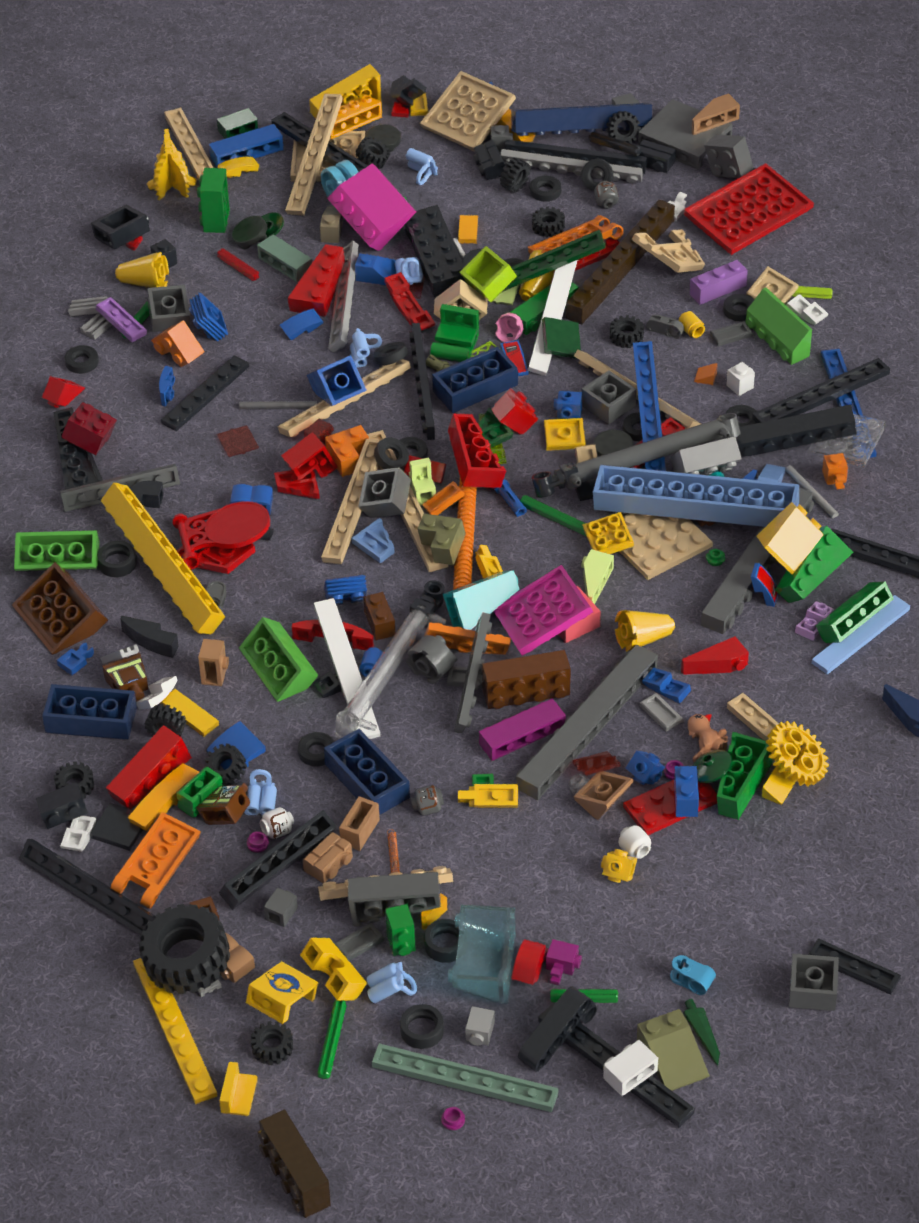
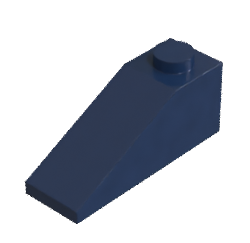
M885 684L883 701L908 731L919 737V700Z

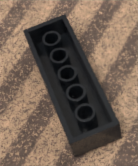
M435 205L417 210L405 223V230L417 258L420 259L421 268L435 299L460 279L467 283L460 274L464 264L439 206Z

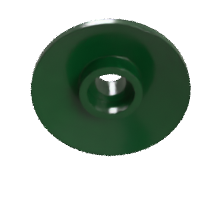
M271 212L261 216L267 223V231L265 233L267 238L278 234L284 225L282 215L277 212Z
M712 750L701 755L692 765L697 766L698 782L710 783L722 778L732 766L730 754L724 750Z

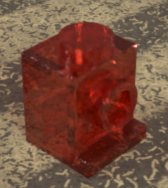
M319 418L304 430V437L313 432L324 445L326 444L325 437L332 435L334 428L329 422Z

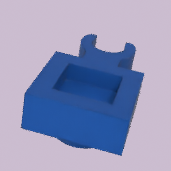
M83 643L79 650L70 649L57 659V665L70 675H74L87 664L86 659L94 655V649L92 647L87 650V643Z

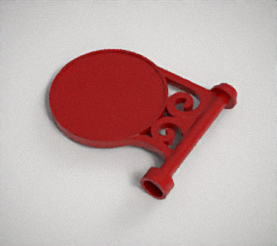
M243 501L190 518L183 514H177L174 516L172 523L179 530L184 550L182 559L191 570L199 565L198 555L194 551L211 546L226 549L247 546L260 539L267 532L271 520L264 506L255 502Z

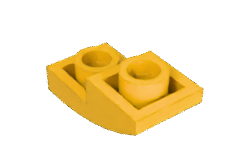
M239 157L218 164L217 168H226L227 177L232 178L233 176L240 177L242 171H258L259 164L253 157Z

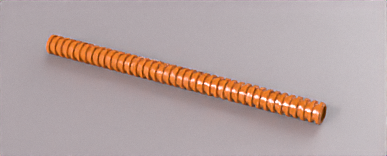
M461 478L459 487L465 495L458 500L457 518L462 519L466 535L455 560L453 590L472 583L477 487H463Z

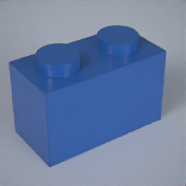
M675 766L674 793L676 817H698L697 766Z

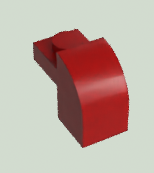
M524 939L516 956L511 979L531 985L536 983L540 976L542 962L546 960L549 948H546V945Z

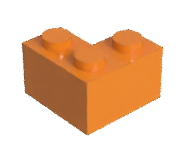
M184 320L167 328L151 340L157 352L161 355L170 352L174 362L180 367L189 364L204 353V350Z
M361 425L325 437L326 449L338 468L336 469L342 477L353 474L366 439H369Z

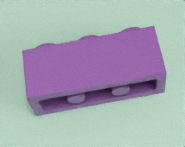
M735 260L691 278L690 295L701 305L747 286L748 270L738 260Z

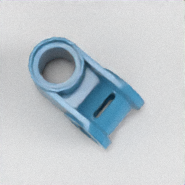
M676 956L672 961L673 970L670 973L672 982L698 995H704L716 977V973L711 967L698 963L687 956Z

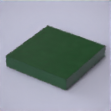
M544 317L542 319L544 353L576 359L574 355L577 349L581 351L579 323Z

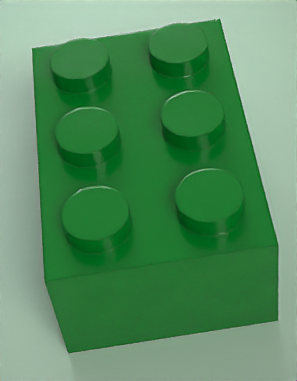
M204 168L203 175H200L199 179L201 187L197 188V197L201 200L199 201V212H202L200 226H203L204 232L225 233L230 212L226 168Z

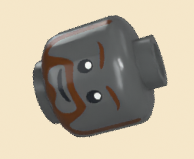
M602 181L594 189L595 200L599 207L611 208L617 204L619 195L614 183Z
M434 785L416 789L414 792L415 797L411 798L414 811L419 810L422 816L437 813L441 810V806L444 805L441 789H437Z

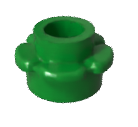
M719 549L710 550L705 557L712 566H719L726 559L724 557L725 553Z

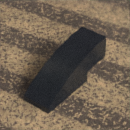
M121 616L122 632L131 640L157 654L171 658L174 657L179 647L177 633L161 630L160 623Z

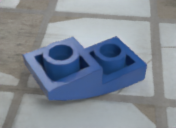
M313 308L289 318L281 323L280 326L288 338L293 340L304 331L312 332L324 322Z
M169 366L164 367L159 381L162 406H166L174 398L172 387L175 383V376H173L172 367Z

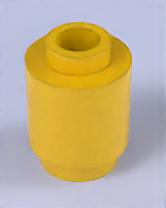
M687 311L680 315L678 321L684 325V331L690 337L698 338L704 333V323L692 311Z

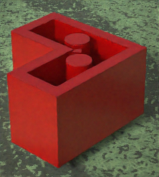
M511 388L491 409L501 423L521 435L538 420L534 414L535 409L525 401L527 399L522 392H516Z
M313 432L281 455L287 466L299 480L313 470L323 478L338 468L326 447Z

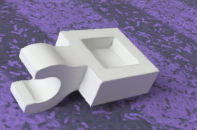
M679 192L675 202L670 200L668 202L675 205L674 221H677L684 213V205L687 203L684 200L687 196L685 193Z

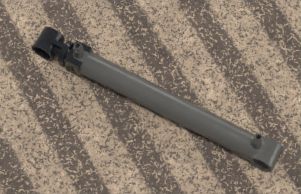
M735 413L723 414L716 420L577 464L570 462L559 466L560 469L555 470L552 476L551 472L548 471L536 473L532 476L536 497L543 498L554 494V487L557 486L559 489H563L566 486L568 490L582 486L581 483L597 478L600 465L630 468L674 454L682 449L706 444L722 438L737 437L740 435L737 415Z

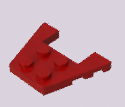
M251 543L244 547L232 549L216 546L206 547L201 552L196 553L199 559L197 568L229 574L256 552L255 545ZM183 546L176 550L181 558L184 555Z

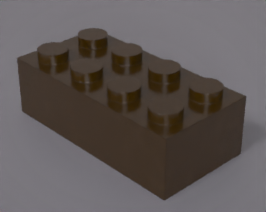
M281 1110L260 1120V1131L258 1132V1137L262 1143L259 1145L260 1151L264 1158L269 1157L273 1174L281 1177V1186L286 1194L290 1193L293 1197L291 1201L296 1212L301 1211L303 1216L307 1218L330 1207L329 1180L286 1110Z

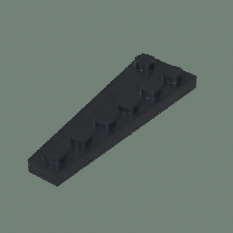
M70 407L53 412L65 490L103 481L92 453L61 438L68 419L74 413L73 408Z

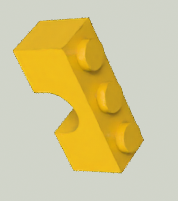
M310 938L300 954L312 970H320L330 976L325 986L337 1001L356 1000L367 984L330 938Z

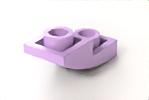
M816 601L807 610L806 617L796 626L795 633L814 640L819 634L815 625L832 613L834 609Z

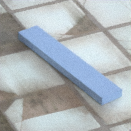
M894 595V600L842 642L832 643L812 659L811 664L824 673L829 674L908 612L910 605Z

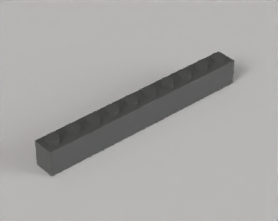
M799 488V504L810 513L814 506V501H812L813 492ZM765 527L760 528L703 610L701 626L724 634L727 628L731 629L736 615H741L744 603L749 602L752 598L754 588L751 574L754 564L760 563L769 573L771 564L777 562L757 538V535Z
M636 645L631 651L629 650L625 654L624 659L614 666L612 672L602 679L601 684L591 691L586 701L579 704L576 712L567 717L565 724L560 729H556L553 737L542 745L541 750L536 756L533 755L525 768L518 771L516 775L518 790L539 800L643 684L642 680L653 668H657L658 655L639 645Z

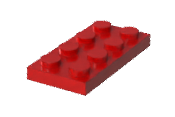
M674 780L623 803L627 813L648 835L687 818L676 817ZM698 782V812L717 804V793L709 783Z

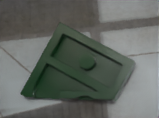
M488 408L485 416L479 423V427L483 432V438L489 441L491 449L511 439L514 433L508 426L497 419L491 408Z

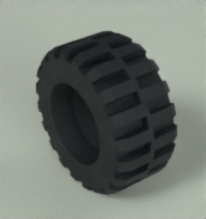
M184 904L177 905V908H166L164 913L160 914L159 912L156 914L154 920L146 924V931L143 930L141 933L139 951L148 977L160 989L165 988L167 992L174 993V991H177L178 994H186V991H191V993L198 992L199 988L204 987L205 989L210 986V982L216 981L220 977V972H224L227 967L226 962L230 958V946L224 927L218 917L205 907H200L199 909L197 905L189 904V907H185ZM195 939L203 942L199 950L188 957L175 959L166 956L168 951L181 941Z

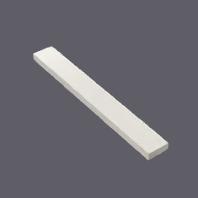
M578 260L555 269L542 319L550 317L562 320ZM541 319L527 371L546 376L552 354L544 353Z
M334 598L315 602L314 609L350 712L365 691V687ZM368 700L353 723L356 730L360 728L369 739L380 737V730Z

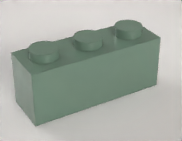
M271 235L257 245L259 259L296 282L300 280L312 264V258L275 235Z

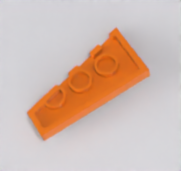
M429 622L425 635L434 637L440 635L445 639V645L449 649H458L459 652L468 653L472 649L475 631ZM486 634L485 640L488 641V645L484 654L506 655L511 638L499 634Z

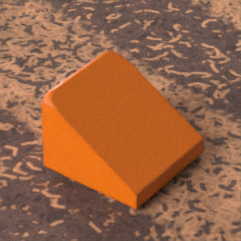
M715 363L698 368L694 382L713 385L718 364Z

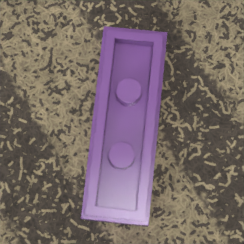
M111 297L96 305V310L131 342L147 335V330Z

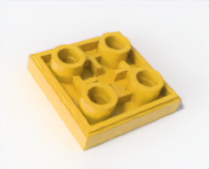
M621 512L583 524V529L593 550L612 554L634 546L633 539Z

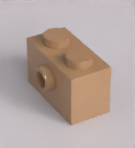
M203 639L198 657L201 684L222 686L229 665V657H226L224 641Z
M358 797L349 813L345 816L344 821L339 827L340 837L350 842L353 849L361 851L379 822V803Z

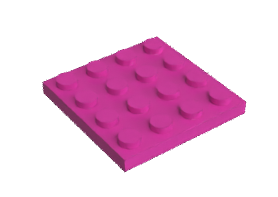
M560 565L512 595L495 609L494 613L523 656L544 642L549 641L560 632L567 630L573 624L593 613V610L566 570Z

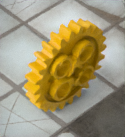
M788 721L784 724L780 722L767 735L769 739L766 743L769 746L766 750L772 753L768 757L775 760L773 766L780 767L779 773L784 772L786 779L789 776L791 777L792 783L798 780L800 786L804 783L807 787L811 784L815 785L828 772L826 768L829 764L825 762L828 757L823 755L826 750L820 748L821 742L815 741L816 735L811 736L809 729L803 730L802 724L797 727L795 722L791 724Z

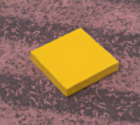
M582 418L544 420L547 451L569 450L586 445Z

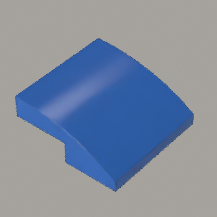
M241 721L227 729L206 749L208 753L209 751L213 753V748L216 746L219 749L220 744L226 746V743L231 746L234 745L246 759L247 767L249 766V761L266 752L265 745ZM232 759L224 760L220 766L226 770L232 764Z

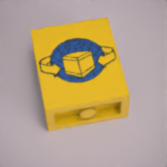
M281 961L249 984L246 1003L283 1024L288 1020L290 1006L301 997L311 1002L315 999L318 982Z

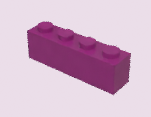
M552 698L479 731V745L492 761L553 734L556 729H560L565 724L566 715Z

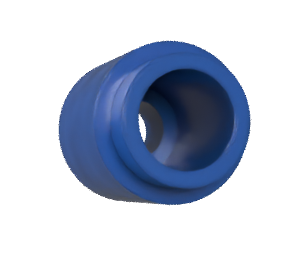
M371 647L364 652L359 671L363 676L372 678L381 667L384 657L380 649Z

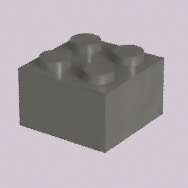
M716 134L704 145L712 174L716 177L740 178L754 168L745 136Z
M185 285L147 288L152 332L164 331L183 320L190 328V312Z
M608 370L582 388V406L609 425L636 406V388Z
M399 467L365 472L358 507L371 518L405 514L411 479Z
M792 954L789 1007L835 1011L839 957Z

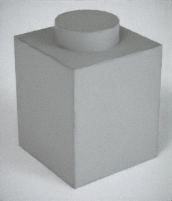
M478 1007L471 1008L465 1029L466 1041L476 1046L482 1044L489 1045L495 1024L494 1010Z

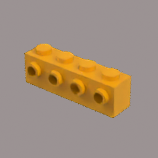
M363 95L357 100L349 101V103L340 106L330 139L382 118L381 101L372 98L370 95Z

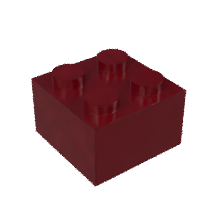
M82 402L68 419L61 438L97 455L110 438L117 419L97 410L90 404Z

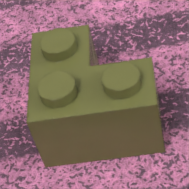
M423 514L418 526L421 544L431 546L434 563L454 565L466 535L462 519Z

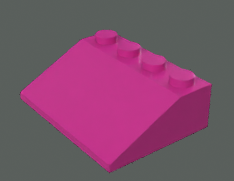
M373 163L340 184L327 198L361 238L377 251H380L416 213L414 208Z

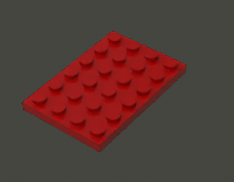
M765 163L685 208L683 215L732 255L813 209L814 202Z

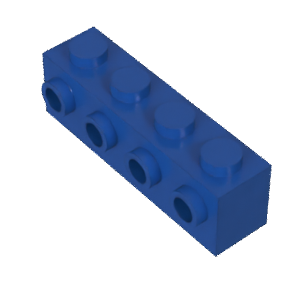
M274 124L210 143V159L218 167V164L234 158L253 157L255 159L283 150V137Z

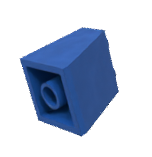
M351 355L306 375L315 394L331 406L367 391Z

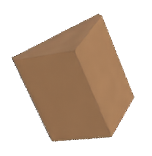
M599 770L574 796V799L591 816L599 820L633 783V779Z

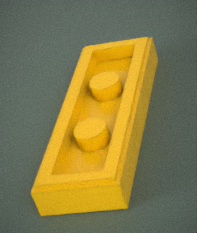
M176 689L171 691L160 702L164 707L170 705L171 709L175 707L177 712L181 711V716L185 715L186 724L203 737L219 726V721Z

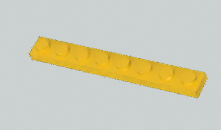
M141 958L133 960L137 974L195 1104L217 1097V1091L173 993L165 991V988L160 989L150 980Z

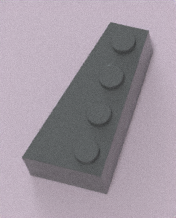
M438 872L349 878L348 902L353 926H361V922L368 920L371 923L379 922L381 917L386 916L385 909L408 904L409 910L412 913L441 907Z

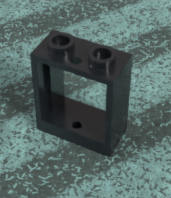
M124 205L91 222L94 237L113 249H117L150 231L147 215L128 205Z

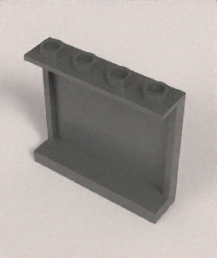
M672 99L638 132V145H640L642 140L676 149V161L699 170L702 167V159L706 155L704 145L716 134L732 135V123L729 122L693 135L692 119L701 110Z

